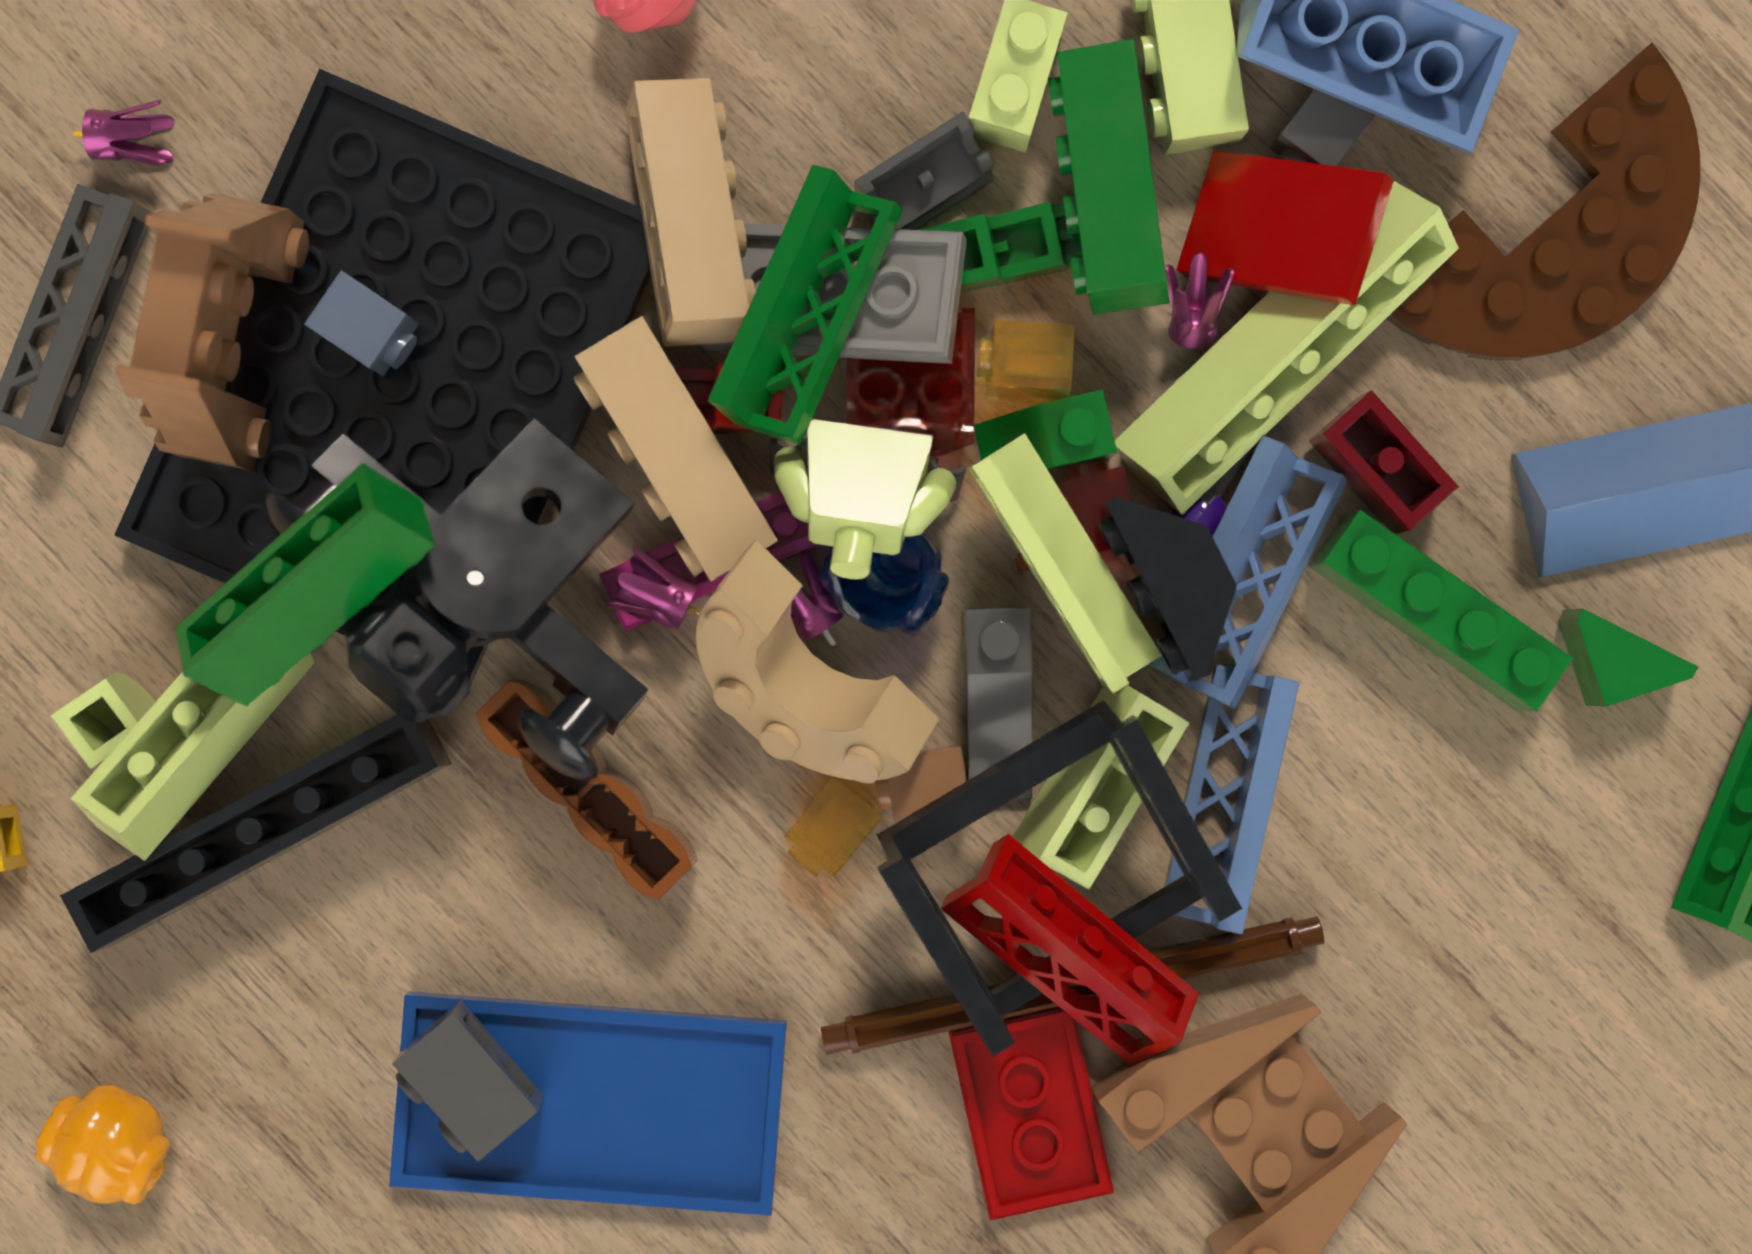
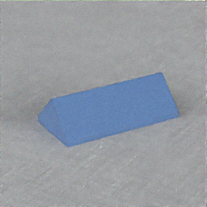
M1242 0L1239 13L1237 56L1462 152L1472 153L1519 29L1453 0Z
M1752 403L1512 454L1538 577L1752 532Z

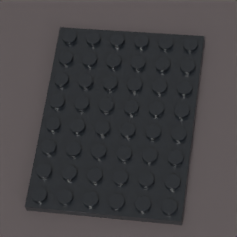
M319 68L260 202L288 208L305 221L303 229L307 230L309 234L307 257L302 268H295L292 284L248 275L253 280L254 293L248 314L245 317L240 316L235 337V342L239 343L241 350L239 369L235 379L232 382L227 381L225 391L267 408L265 420H269L271 424V436L267 452L263 458H257L255 470L251 471L179 457L159 451L156 444H154L114 536L226 584L278 538L266 520L263 511L264 496L268 492H273L292 502L311 483V465L342 434L346 435L440 515L534 418L574 451L592 409L573 378L583 371L574 356L629 324L651 274L641 207ZM341 270L419 323L413 332V335L417 337V341L411 354L399 368L394 369L390 366L384 376L371 370L304 325ZM542 496L531 497L522 504V512L530 522L541 525L551 500ZM413 566L409 567L381 591L369 605L386 606L389 601L415 599L419 591ZM365 607L360 609L335 632L345 635L344 629ZM489 644L471 647L467 652L466 671L469 687H471Z

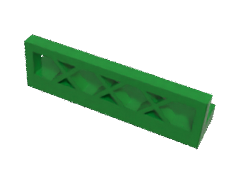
M812 164L708 398V401L734 424L801 445L903 210L896 202L852 191L835 170ZM857 211L876 216L877 218L869 236L847 246L843 235L853 212ZM845 267L849 282L844 293L822 304L818 292L824 278ZM819 326L824 339L818 352L797 363L793 354V348L798 337ZM793 384L798 398L787 423L764 416L773 394Z
M1752 710L1671 906L1674 910L1720 927L1751 942Z

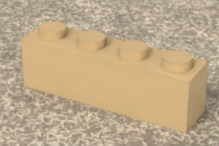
M710 78L634 81L625 114L663 347L734 342L756 293L753 280L744 279L741 258H744L746 255V230L743 220L734 219L731 199H734L736 195V172L732 160L724 161L721 141H724L726 137L724 105L722 102H714Z
M643 316L574 356L583 370L573 377L577 386L593 410L604 405L617 427L607 432L611 442L627 466L638 460L650 480V483L642 487L641 490L660 521L672 516L684 536L683 539L675 543V546L694 577L705 571L710 581H714L729 572L747 547L755 540L765 549L779 542Z

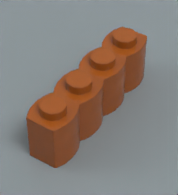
M508 680L476 712L478 723L485 736L505 754L521 759L527 777L541 794L555 803L567 806L574 826L587 841L601 850L613 853L618 870L634 889L647 897L659 900L698 861L689 839L671 822L653 816L651 805L642 790L627 777L609 770L606 758L597 744L588 753L599 771L598 776L591 780H576L564 776L538 758L522 736L519 727V714L523 708H529L547 717L557 704L545 691L530 682Z

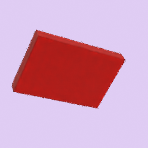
M1213 150L1176 271L1189 278L1192 258L1195 254L1201 252L1207 258V281L1219 283L1224 271L1232 268L1234 269V274L1230 285L1355 306L1394 180L1385 172Z
M1060 1007L1006 1018L1004 1021L1016 1044L994 1057L974 1026L948 1031L990 1221L1114 1193L1078 1026L1074 1018Z

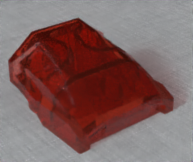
M962 308V313H958L952 364L847 358L846 424L933 436L930 456H943L974 444L975 308Z

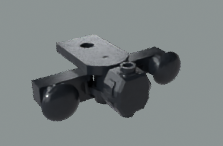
M534 418L442 515L423 501L435 546L424 555L420 562L413 566L419 594L415 599L389 601L386 606L368 605L347 625L344 633L348 650V666L362 685L404 720L425 722L428 718L447 719L470 694L466 671L468 650L471 647L489 644L497 639L509 638L555 676L552 686L565 696L547 717L535 710L523 708L519 714V727L523 738L538 758L553 770L572 779L591 780L598 776L599 771L588 753L607 732L612 736L642 703L649 689L547 605V603L631 513L635 502ZM342 434L311 465V483L292 502L276 493L268 492L263 499V511L269 526L276 536L279 537L362 463L414 495L416 494L346 435ZM531 497H546L557 506L559 517L547 525L534 524L524 516L521 508L522 504Z

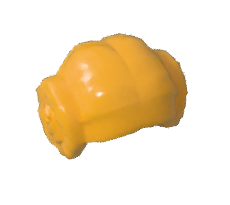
M101 1085L91 1089L81 1098L76 1095H70L58 1101L36 1139V1152L34 1156L37 1161L50 1167L57 1185L71 1193L94 1203L110 1204L124 1201L134 1205L145 1200L149 1191L162 1175L165 1168L163 1160L167 1157L171 1142L167 1137L162 1136L163 1121L159 1112L150 1102L117 1086Z

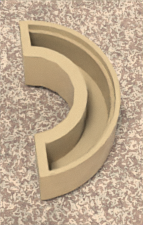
M755 540L743 552L706 602L699 615L696 627L697 653L705 677L714 691L713 698L715 703L725 713L732 715L749 733L760 741L762 748L776 759L791 760L813 771L842 779L857 780L862 783H873L876 780L888 779L908 772L938 723L939 718L895 675L879 680L854 678L832 669L813 655L797 635L791 618L792 600L803 585Z

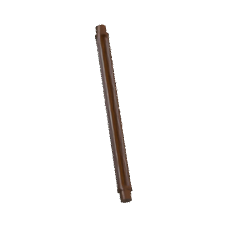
M1318 916L1294 921L1290 917L1283 919V921L1243 929L1242 934L1229 932L1149 950V952L1180 978L1185 979L1283 956L1301 954V949L1321 945L1325 941ZM1069 983L1080 994L1099 998L1087 986ZM996 984V985H992V986H988V987H989L990 990H992L993 988L997 987V986L1000 985V984ZM1042 993L1003 1016V1019L1059 1006ZM951 994L862 1015L846 1016L845 1022L821 1027L826 1055L851 1050L852 1054H855L862 1050L974 1025L956 996Z

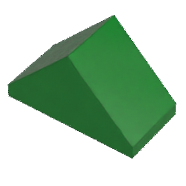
M1583 608L1563 610L1558 620L1568 653L1574 658L1572 665L1586 706L1607 707L1692 679L1698 669V666Z

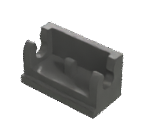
M962 111L854 181L855 192L896 202L903 211L895 229L918 230L994 181L995 177L992 174L993 161L989 152H982L973 137V126ZM868 215L874 224L877 217Z

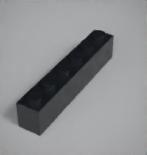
M397 714L162 840L145 861L134 855L65 892L60 897L90 953L96 952L129 938L451 765L452 762L429 719L425 722H413L404 720Z

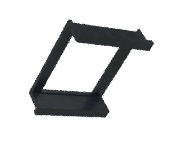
M1104 700L877 834L888 858V861L877 867L880 875L993 1057L1016 1044L1003 1016L1039 996L1042 992L1020 974L1015 975L992 990L989 989L911 859L1109 742L1184 875L1111 918V920L1135 939L1200 899L1204 901L1219 922L1242 909L1138 719L1133 715L1121 721Z

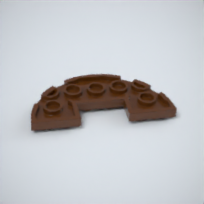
M1650 43L1551 131L1555 138L1592 179L1506 256L1470 216L1462 210L1448 222V226L1459 249L1386 318L1388 321L1428 345L1436 344L1448 350L1464 353L1469 358L1493 361L1521 360L1523 358L1563 352L1588 342L1619 325L1655 293L1672 270L1683 250L1694 220L1701 178L1699 142L1690 105L1679 80L1653 43Z

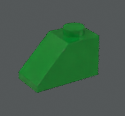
M1103 389L1040 403L973 425L981 460L1023 434H1026L1049 473L1110 460L1117 453Z

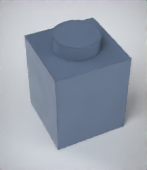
M341 270L304 325L371 370L384 376L390 366L394 369L399 368L411 354L417 341V337L413 335V332L419 323Z

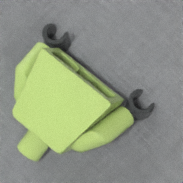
M811 419L807 429V438H803L801 445L787 447L778 444V438L770 439V472L775 476V481L793 517L808 523L809 541L814 544L833 546L830 569L835 575L847 579H863L867 577L870 573L873 552L889 555L900 553L905 536L920 535L948 506L949 502L957 500L966 472V466L960 464L959 469L948 470L938 465V457L931 456L929 459L933 436Z

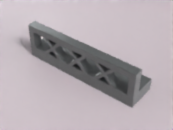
M77 183L0 380V425L16 430V433L39 442L63 448L149 227L145 226L146 217L152 212L132 200L111 192L107 195ZM94 204L102 207L103 211L91 242L88 244L82 226L90 205ZM76 243L79 252L71 255ZM81 265L66 303L59 284L64 272ZM53 302L56 311L48 314ZM59 323L43 362L36 346L42 330ZM30 361L33 370L25 373ZM35 382L22 418L9 414L18 389Z

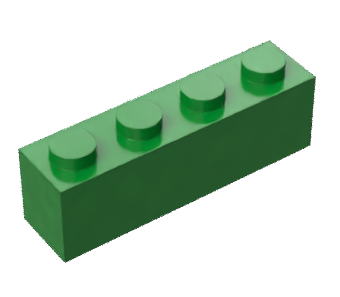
M1134 39L1057 52L1060 76L1048 78L1053 115H1065L1067 135L1056 137V148L1061 175H1073L1075 194L1063 196L1068 235L1080 233L1082 255L1071 256L1076 295L1088 294L1093 315L1169 304L1170 300Z
M362 463L176 627L183 676L247 707L269 687L277 684L291 668L312 650L324 644L333 632L360 609L372 603L381 591L409 567L420 562L424 555L435 546L423 500Z
M1361 510L1345 514L1309 565L1314 571L1514 710L1537 712L1574 659Z

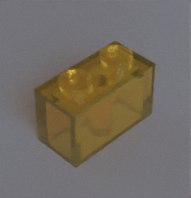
M995 320L989 338L979 337V345L976 347L975 385H986L985 402L1040 404L1066 398L1072 387L1074 324Z

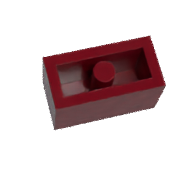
M1372 390L1353 400L1309 440L1311 445L1337 473L1344 475L1348 480L1347 484L1387 529L1395 534L1412 530L1459 487Z

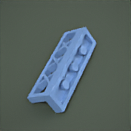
M1263 435L1213 535V539L1237 584L1224 624L1226 634L1220 637L1216 651L1230 646L1236 666L1224 689L1203 679L1188 682L1183 671L1173 675L1163 656L1152 661L1149 666L1174 682L1236 709L1348 482L1344 475L1298 458L1286 444ZM1297 475L1324 484L1313 507L1294 515L1291 514L1286 498ZM1280 512L1282 520L1275 522ZM1305 525L1299 536L1297 528ZM1287 532L1293 550L1286 564L1264 572L1258 556L1264 542ZM1252 569L1254 577L1247 579ZM1277 582L1271 593L1269 584ZM1259 589L1264 609L1258 621L1236 630L1231 609L1237 597ZM1248 639L1247 644L1243 650L1241 641Z
M1215 664L1210 683L1224 689L1234 668ZM1253 673L1248 685L1261 688L1256 712L1253 716L1235 727L1221 707V703L1207 697L1183 802L1194 822L1197 813L1217 801L1230 820L1227 837L1209 849L1213 856L1224 850L1220 869L1242 909L1221 922L1218 921L1210 909L1190 905L1175 914V916L1210 923L1220 930L1238 934L1243 933L1300 682L1277 676ZM1219 719L1221 724L1225 728L1226 733L1214 739L1216 725ZM1252 727L1248 747H1246L1239 734ZM1232 740L1244 759L1242 773L1238 778L1219 788L1207 769L1210 752ZM1205 780L1212 794L1199 801ZM1238 788L1234 808L1232 809L1225 796ZM1172 854L1164 887L1183 876Z

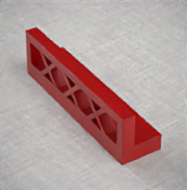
M1010 834L1005 835L992 844L978 876L946 896L940 908L943 912L1129 1065L1133 1066L1182 1042L1199 993ZM981 898L997 911L1002 918L984 915L972 903ZM1021 943L1039 946L1051 958L1033 955ZM1069 983L1087 986L1099 998L1082 995L1071 987ZM1116 1022L1136 1026L1145 1036L1135 1040Z

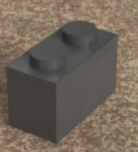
M462 1000L404 1047L392 1063L399 1071L396 1074V1080L404 1093L417 1104H422L425 1101L441 1119L438 1127L446 1141L460 1153L468 1150L477 1162L535 1115L544 1098V1094Z

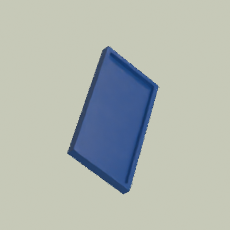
M413 991L405 994L400 1052L456 1003L462 1000L544 1094V1098L535 1115L477 1162L468 1150L463 1153L455 1150L439 1130L438 1123L441 1119L425 1101L422 1104L412 1101L397 1083L390 1187L772 1215L787 1020Z

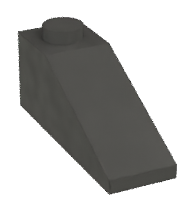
M1031 607L965 609L963 611L968 780L1032 743L1033 670ZM1032 788L1012 800L1032 799Z

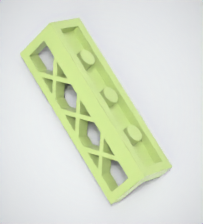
M1026 434L1019 436L968 468L1104 689L1112 694L1129 684L1128 676L1162 656Z

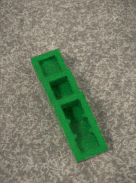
M1046 202L991 217L984 213L921 229L925 231L963 232L967 242L960 293L1072 269L1071 256L1082 255L1080 233L1068 235L1064 203L1052 205L1051 202Z

